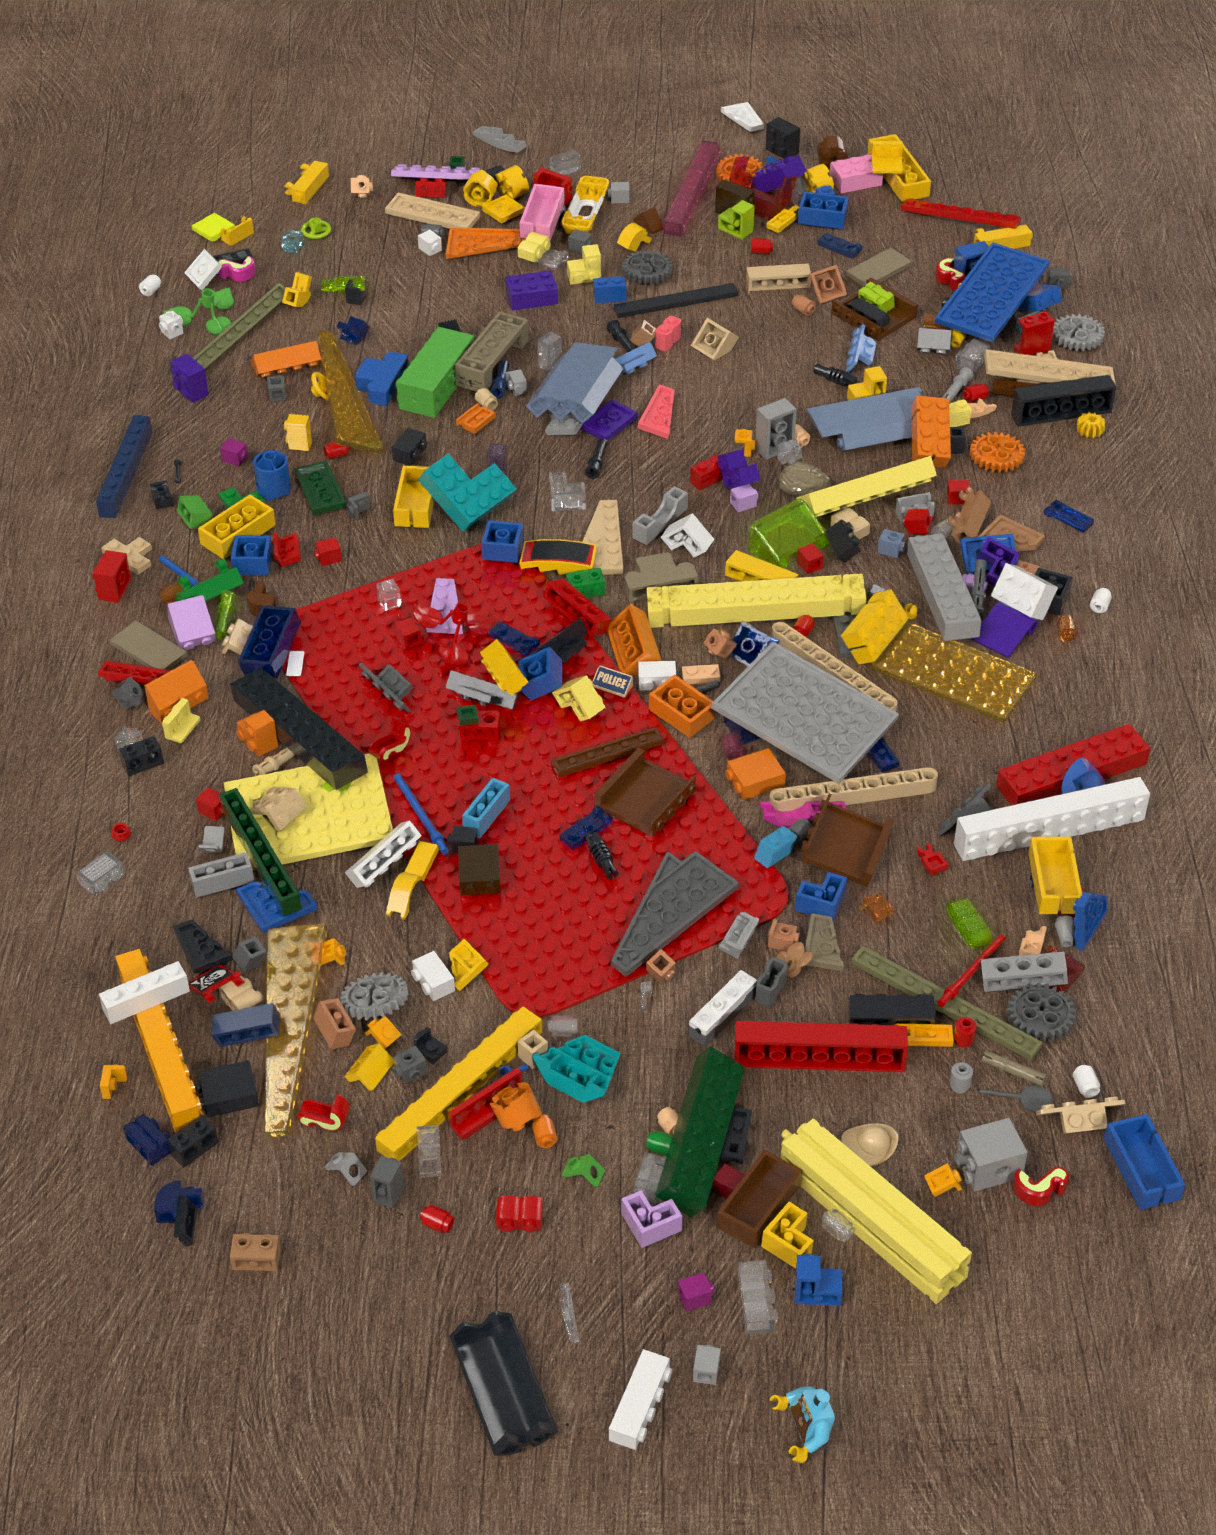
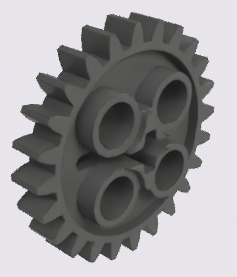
M650 249L648 252L642 250L641 253L636 251V254L631 253V256H626V259L622 262V272L625 277H628V280L632 279V282L638 281V284L644 282V285L647 283L652 285L653 282L659 284V280L664 282V278L668 279V276H671L672 261H670V258H667V255H662V252L656 253V250L654 252H651Z
M1030 983L1028 989L1022 986L1021 991L1015 990V994L1010 996L1007 1016H1009L1008 1022L1013 1023V1027L1019 1028V1030L1036 1039L1041 1038L1042 1042L1045 1043L1046 1038L1054 1042L1055 1036L1058 1039H1062V1034L1068 1035V1031L1072 1030L1075 1023L1076 1009L1073 1008L1074 1002H1069L1070 996L1063 997L1064 991L1056 992V986L1049 989V984L1041 987V984L1038 983L1037 987H1034Z

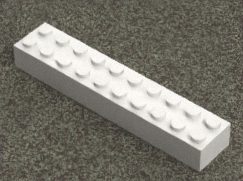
M1141 777L959 817L957 818L954 846L962 861L1029 847L1031 837H1069L1139 822L1145 819L1150 792Z

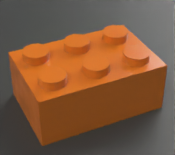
M675 674L649 693L648 709L688 738H691L713 721L716 713L715 710L711 709L714 701Z

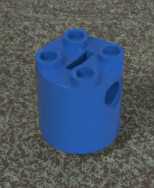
M276 450L259 453L253 460L257 492L266 501L289 495L291 484L287 456Z

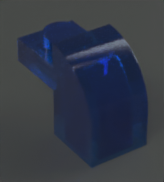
M350 316L347 324L339 321L336 326L342 334L340 339L355 345L365 338L370 328L364 320Z
M181 1180L173 1181L163 1186L155 1199L154 1213L156 1222L175 1223L178 1200L181 1196L186 1195L198 1208H204L205 1200L202 1188H182Z

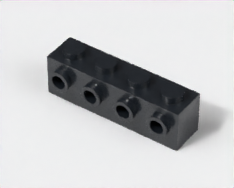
M855 994L849 997V1024L895 1025L935 1023L934 996L926 994L907 996L906 994H898L896 996Z

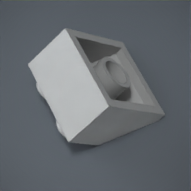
M919 328L917 350H920L921 353L936 351L937 354H946V352L950 351L951 330Z

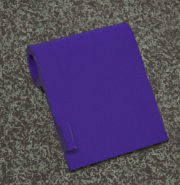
M999 601L981 623L980 637L971 638V640L1009 658L1026 634L1030 636L1034 633L1038 625V619L1031 618Z

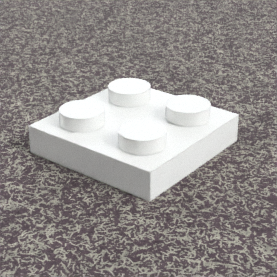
M204 249L184 273L198 288L203 290L222 266Z

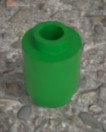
M651 1131L646 1148L651 1149L653 1153L667 1156L673 1135L660 1131Z

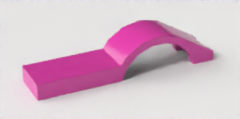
M760 802V808L764 811V820L779 827L789 828L798 819L804 818L808 821H813L816 813H821L818 810L821 802H806L803 806L793 811L776 810L771 802ZM830 802L846 809L844 802Z

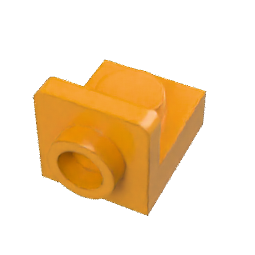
M335 938L313 946V963L316 966L336 960L340 966L345 964V947L342 944L340 945Z
M124 1065L103 1066L100 1082L102 1099H111L112 1091L116 1090L117 1082L127 1081V1072Z
M948 1163L924 1175L935 1197L954 1187L958 1191L962 1190L959 1183L962 1181L958 1170H953Z

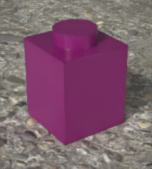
M229 438L220 447L221 458L224 462L240 466L248 458L246 443Z
M704 1273L678 1280V1295L685 1311L712 1304L714 1287L711 1280L707 1281Z

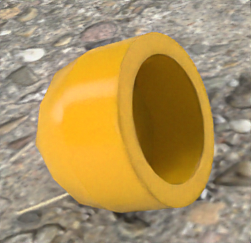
M909 603L904 606L903 609L909 619L917 617L918 610L916 605Z

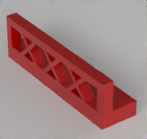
M105 661L98 671V676L114 682H121L131 676L135 682L144 686L171 670Z
M518 1067L448 1112L449 1127L462 1141L497 1119L490 1102L493 1103L492 1098L504 1088L509 1086L512 1089L519 1087L517 1083H522L521 1070Z

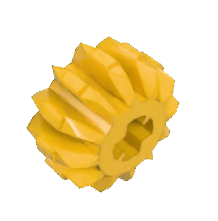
M1082 413V416L1077 420V432L1081 436H1086V438L1091 437L1094 439V437H1100L1105 431V419L1101 415H1096V413Z

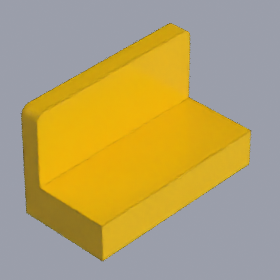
M379 1043L367 1046L344 1077L349 1082L360 1080L369 1091H372L393 1065L394 1060Z

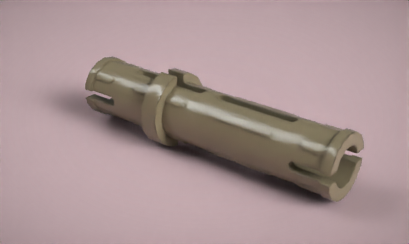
M989 1050L985 1051L984 1055L992 1059L983 1056L982 1063L994 1066L1000 1072L1006 1071L1041 1087L1043 1086L1044 1081L1036 1077L1045 1080L1046 1073L1044 1074L1009 1060L1008 1056L1002 1057Z

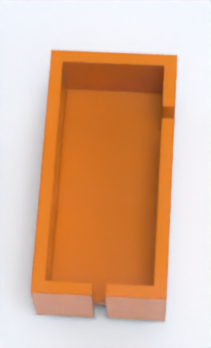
M916 395L911 405V419H913L911 421L912 461L928 456L932 458L935 455L932 460L934 467L945 468L951 459L949 399Z

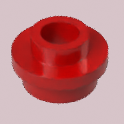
M118 823L113 827L111 836L115 841H125L131 836V829L124 823Z

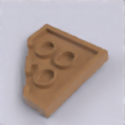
M999 515L978 536L1013 534L1016 552L1036 550L1045 540V535L1002 515Z

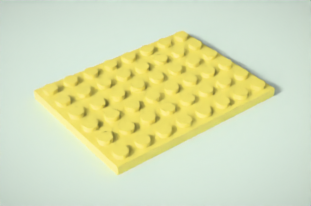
M364 754L368 773L352 781L351 785L342 795L339 790L334 789L329 792L322 789L321 786L326 781L309 766L224 782L225 792L237 788L249 809L253 807L255 801L262 799L272 787L296 788L307 807L281 831L275 829L267 815L253 814L281 864L375 846L393 830L377 758L371 754ZM231 826L236 855L246 853ZM249 858L250 863H251V866H252V871H253V870H256V868H255V866L253 865L251 859Z

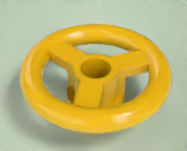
M314 372L311 376L313 384L311 386L312 393L317 398L321 396L327 401H332L335 398V392L330 381L323 374Z

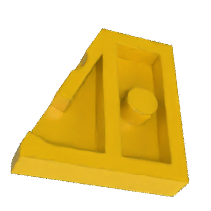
M465 939L449 952L450 961L452 962V973L455 975L456 981L454 984L459 991L489 965Z

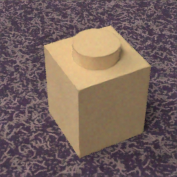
M532 1030L518 1041V1057L534 1069L537 1065L533 1060V1054L539 1052L541 1055L548 1052V1042L535 1030Z

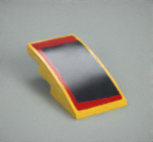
M542 539L524 541L519 564L521 569L539 567L540 572L557 570L559 575L593 569L597 545L570 540Z

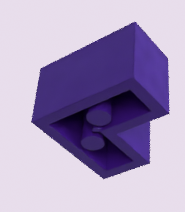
M743 449L717 456L718 466L721 469L726 489L744 486L761 480L756 463L747 465Z
M988 536L976 557L978 560H985L987 565L991 566L986 576V582L995 587L1005 564L1014 565L1020 553Z

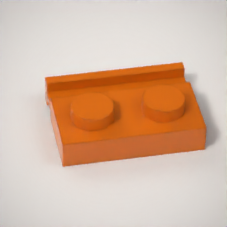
M477 403L456 419V425H461L463 429L475 434L496 418V412L484 406L480 407Z

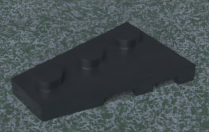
M193 920L173 926L174 933L194 974L233 960V955L229 951L226 952L220 943L211 939L208 933Z

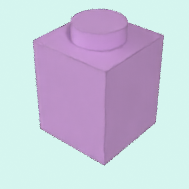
M750 484L731 489L730 503L737 512L757 506L758 493Z

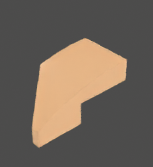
M980 398L977 404L968 403L972 409L971 418L989 414L995 411L997 407L995 404H985Z
M1042 926L1036 932L1032 930L1026 931V936L1021 943L1019 956L1041 954L1047 929L1046 926Z

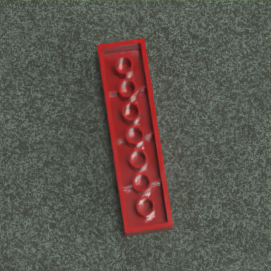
M1129 723L999 769L996 787L1011 806L1062 795L1064 776L1070 766L1081 757L1087 759L1097 769L1103 779H1107L1146 765L1151 748Z
M736 1021L734 1061L745 1068L905 1072L908 1052L907 1026Z

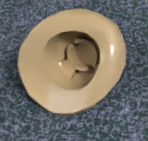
M866 1124L846 1130L842 1134V1143L869 1166H874L886 1161L894 1153L898 1144V1134L893 1127L886 1124Z

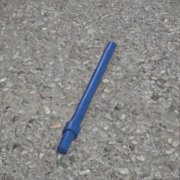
M395 774L394 780L427 829L433 844L438 845L442 854H447L449 849L444 843L443 836L440 832H437L402 776Z

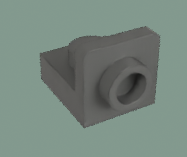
M367 492L348 498L347 512L355 520H359V512L370 509V498Z

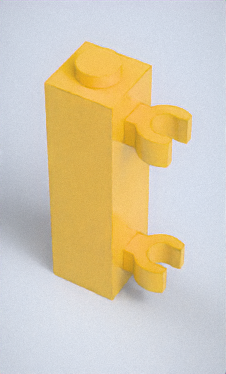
M314 161L310 166L305 163L302 164L300 167L304 169L301 173L302 176L295 184L287 182L284 187L289 188L285 194L292 195L293 202L306 204L329 177L328 163Z
M1026 224L1020 225L1016 229L1003 228L984 232L983 228L976 229L977 233L974 236V243L985 241L990 246L994 242L1015 249L1030 246L1033 233Z

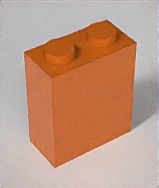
M769 748L727 761L726 778L732 782L735 792L740 794L743 800L785 787L786 773Z

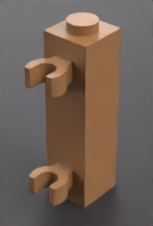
M967 487V493L961 490L959 496L961 499L966 500L960 513H956V519L952 515L949 516L948 522L954 526L951 535L959 544L961 539L974 538L978 535L991 504V501L982 490L975 493L971 487Z

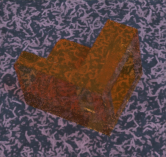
M925 311L924 326L936 327V329L942 330L943 325L935 323V317L938 312Z

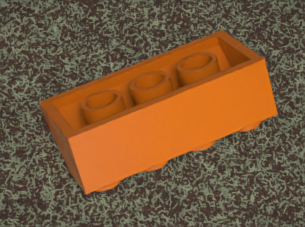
M317 341L254 354L250 362L256 376L265 378L271 376V373L274 372L282 374L286 373L287 369L293 368V371L302 369V366L305 365L309 367L317 366L321 361Z
M630 604L610 622L607 631L619 670L622 673L633 676L638 675V662L662 660L646 612Z

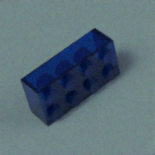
M261 606L238 659V664L244 676L254 670L263 668L273 678L278 679L301 624L295 608Z

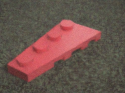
M659 384L638 422V429L666 439L669 438L674 389Z

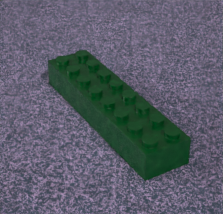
M711 1046L696 1057L655 1196L664 1202L672 1199L678 1210L689 1217H693L706 1208L745 1070L744 1066Z

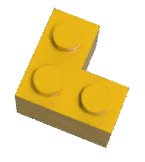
M880 366L867 368L864 370V381L862 383L848 385V401L885 394L887 377Z
M788 1202L763 1231L761 1247L796 1269L797 1255L812 1254L814 1240L802 1233L806 1227L808 1213Z

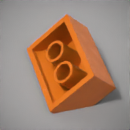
M192 660L144 685L149 712L161 724L181 698L189 700L190 708L209 698L207 685Z

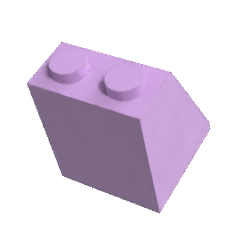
M203 595L168 604V620L180 648L189 650L197 645H209L215 641V631Z

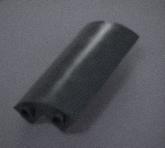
M494 1311L481 1324L469 1322L459 1324L449 1337L494 1456L517 1454L522 1452V1447L532 1444L534 1448L553 1437L558 1432V1429L512 1314Z

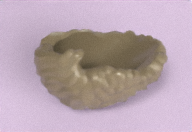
M794 462L786 466L779 476V488L784 493L800 497L832 487L830 478L824 472L807 463Z

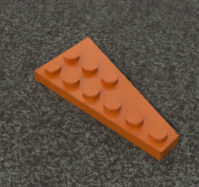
M450 227L446 259L517 248L526 238L520 237V229Z

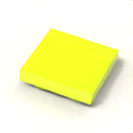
M213 213L191 226L193 231L213 242L221 237L222 228H225L226 233V230L234 228L235 224Z

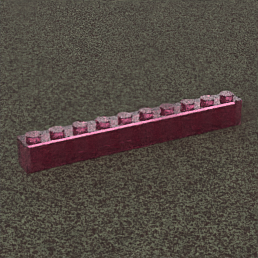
M702 140L664 220V234L682 237L683 232L687 230L691 216L695 213V206H698L699 198H702L703 190L706 189L707 182L710 181V175L714 172V166L717 165L718 158L721 157L720 143Z

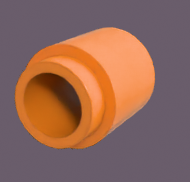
M545 1114L533 1119L532 1130L537 1146L543 1148L552 1147L558 1140L553 1120Z

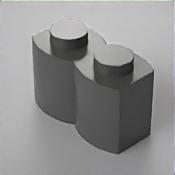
M775 957L768 961L765 972L757 980V1003L770 1007L776 1002L778 992L786 984L787 962Z

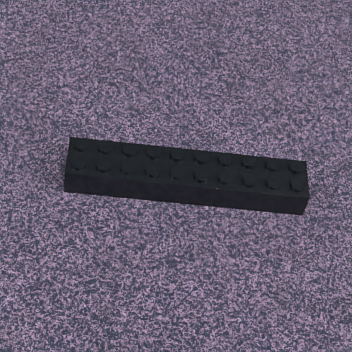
M263 668L254 670L230 683L234 701L249 715L265 710L275 722L277 739L335 790L368 773L365 755Z

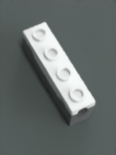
M740 970L689 1021V1037L706 1047L756 997L757 980Z

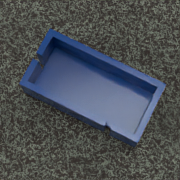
M1148 1114L1108 1123L1104 1135V1141L1139 1210L1158 1206L1159 1201L1162 1204L1181 1200L1185 1183L1159 1134H1155L1156 1128Z

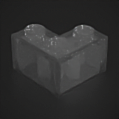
M566 472L549 473L552 511L586 509L584 482L567 483Z

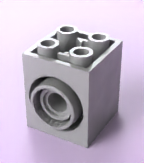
M1010 1118L960 1131L955 1161L964 1172L965 1182L970 1184L973 1192L1014 1181V1176L1018 1169L1024 1172L1028 1152Z

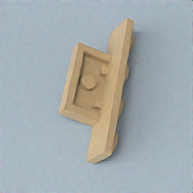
M1118 1097L1104 1098L1105 1102L1097 1103L1096 1099L1084 1100L1083 1105H1076L1075 1102L1062 1103L1063 1107L1055 1108L1054 1104L1042 1105V1110L1036 1111V1116L1060 1113L1064 1134L1101 1130L1107 1127L1105 1108L1124 1105L1125 1100H1118Z

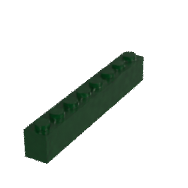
M234 788L219 794L223 813L283 917L301 910L300 895L239 790Z

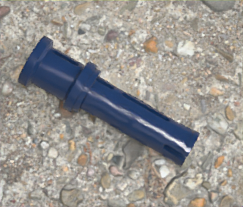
M503 360L499 362L497 376L494 378L490 390L497 399L504 396L507 386L505 372L508 371L509 363L506 360L504 364Z

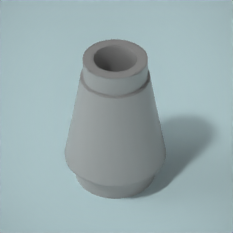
M1067 915L1060 916L1055 922L1059 941L1062 947H1070L1073 945L1075 929L1073 918Z

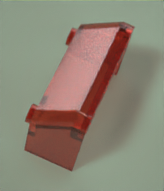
M736 157L729 181L754 190L755 214L771 220L791 200L798 176L784 177L781 189L775 197L752 187L753 176L745 172L749 157Z

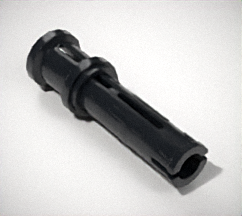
M612 320L607 324V331L612 333L613 339L619 341L627 353L636 349L626 336L625 329L620 327V323L617 320Z
M603 438L598 439L593 456L589 458L588 466L585 469V475L590 479L598 478L600 469L603 466L602 458L608 445L607 440Z

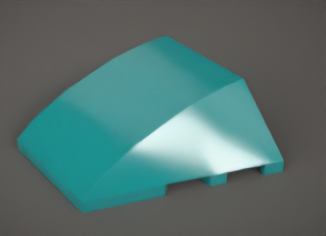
M583 1035L565 1042V1045L562 1047H551L544 1054L540 1055L539 1052L533 1054V1060L548 1085L584 1103L605 1095L621 1053L587 1035Z

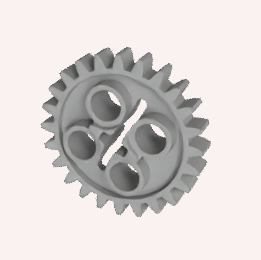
M1072 314V317L1066 315L1065 318L1060 317V320L1056 319L1052 338H1055L1054 341H1058V345L1064 344L1063 348L1068 346L1069 350L1075 348L1076 351L1078 349L1084 351L1085 348L1091 350V347L1096 348V345L1100 346V343L1103 342L1105 331L1104 327H1101L1102 324L1098 323V320L1093 321V317L1088 319L1087 315L1081 317L1080 314L1078 316Z
M381 972L377 976L373 973L371 977L364 975V979L356 978V983L350 982V986L344 987L345 991L341 992L342 996L340 997L343 1008L347 1014H350L351 1018L357 1016L358 1020L362 1017L368 1020L370 1017H373L376 1020L379 1015L384 1018L385 1013L393 1014V1009L399 1010V1005H405L404 1001L408 1000L407 995L409 993L406 981H403L402 977L398 978L397 974L392 976L390 972L384 975Z

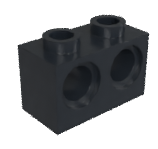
M155 736L119 748L121 764L128 777L164 764L162 749Z
M201 1115L168 1138L167 1143L170 1155L184 1168L218 1144L216 1128Z

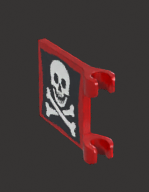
M220 964L189 981L188 985L191 991L202 996L208 1003L216 1000L212 992L230 981L237 987L245 982L240 977V971L234 972Z

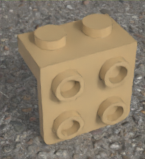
M272 787L262 799H258L253 803L250 811L252 814L267 815L275 829L281 831L307 805L296 788Z

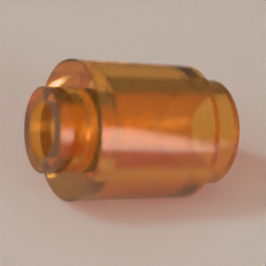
M177 581L161 588L159 596L162 602L167 604L176 602L175 593L181 591L182 588Z
M1070 615L1061 616L1057 622L1058 637L1064 642L1072 641L1077 636L1075 620Z

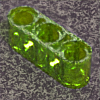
M967 897L947 903L946 909L950 919L971 949L992 943L993 938L990 929Z

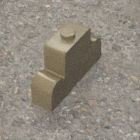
M669 552L636 558V571L629 572L625 576V593L629 602L647 599L648 587L662 588L663 586L698 584V575L691 563L682 562L675 566Z

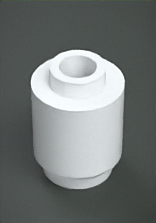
M149 275L139 284L140 292L145 296H151L160 287V278L157 275Z
M1106 588L1096 590L1090 602V608L1096 613L1106 612L1112 599L1111 592Z
M1086 1065L1078 1066L1072 1076L1079 1092L1085 1098L1095 1097L1100 1092V1083L1093 1068Z

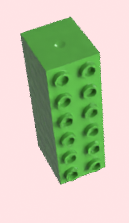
M438 327L431 334L430 339L425 342L421 351L417 353L415 359L411 361L409 367L404 370L400 379L396 381L399 409L435 418L457 388L455 364L473 344L474 335Z

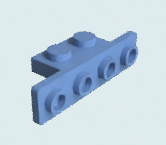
M864 324L859 328H855L852 333L853 339L850 342L849 358L846 361V372L848 373L857 364L858 359L868 366L873 362L877 343L872 338L864 335L866 326Z
M648 342L615 360L623 367L620 375L623 373L628 375L635 371V367L638 366L640 369L648 365L647 361L655 358L657 355L652 344Z

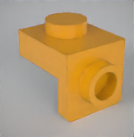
M737 429L735 430V443H745L744 456L751 457V450H755L752 430Z
M386 1016L380 1020L377 1018L367 1025L369 1030L365 1032L366 1036L371 1034L384 1049L402 1035Z

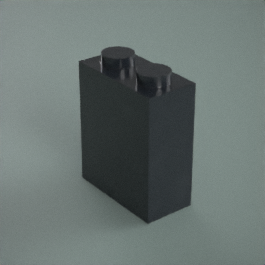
M250 1060L198 1071L200 1080L196 1081L198 1093L203 1092L204 1096L199 1097L202 1110L206 1109L208 1118L259 1107Z

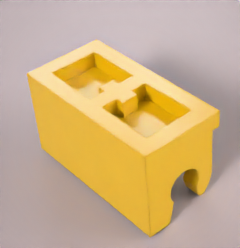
M243 216L241 218L242 223L230 230H226V233L225 228H222L221 241L232 246L253 234L252 219L249 217L246 220V217Z

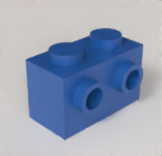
M625 276L593 278L595 303L626 301Z

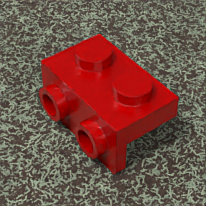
M420 178V181H415V195L417 197H445L447 181H443V178H435V181H429V178Z
M274 532L273 540L271 541L274 548L272 552L274 560L278 561L281 567L301 561L298 534L294 533L280 538L277 532Z

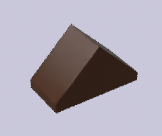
M655 207L633 218L635 223L647 229L652 235L664 229V225Z

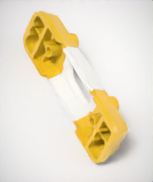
M583 176L580 178L570 206L562 219V227L567 234H572L575 229L587 233L592 229L595 217L600 206L603 204L604 196L609 187L608 179L594 176ZM583 206L593 207L589 216L578 215Z

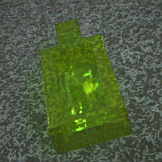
M365 277L322 279L321 288L322 291L343 292L349 279L353 280V287L365 291Z

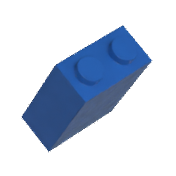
M1035 284L1018 310L1040 311L1061 302L1060 287L1057 285Z

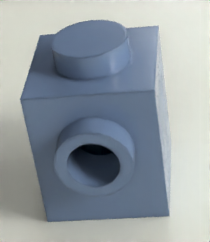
M884 529L878 541L877 553L898 558L900 552L905 550L904 534Z

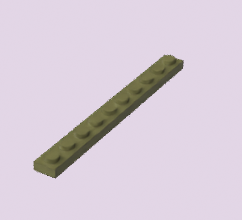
M280 283L275 285L196 354L193 359L206 370L282 303L285 287Z
M864 946L851 959L852 965L910 996L920 994L934 996V1004L937 1011L956 1021L962 1017L973 1019L977 1025L976 1032L1030 1061L1042 1048L1043 1042L957 996L944 1007L938 1006L937 1001L944 995V989Z

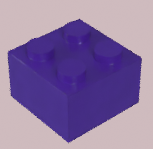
M185 354L170 361V371L174 380L172 382L175 390L182 393L184 398L193 403L209 395L205 369L190 355Z

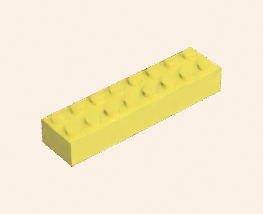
M928 456L797 497L796 500L802 518L808 516L811 519L932 481L931 477L937 475L932 458Z

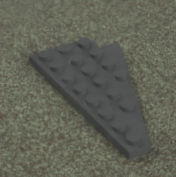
M696 851L683 861L667 852L611 960V966L627 977L660 949L739 888V882Z

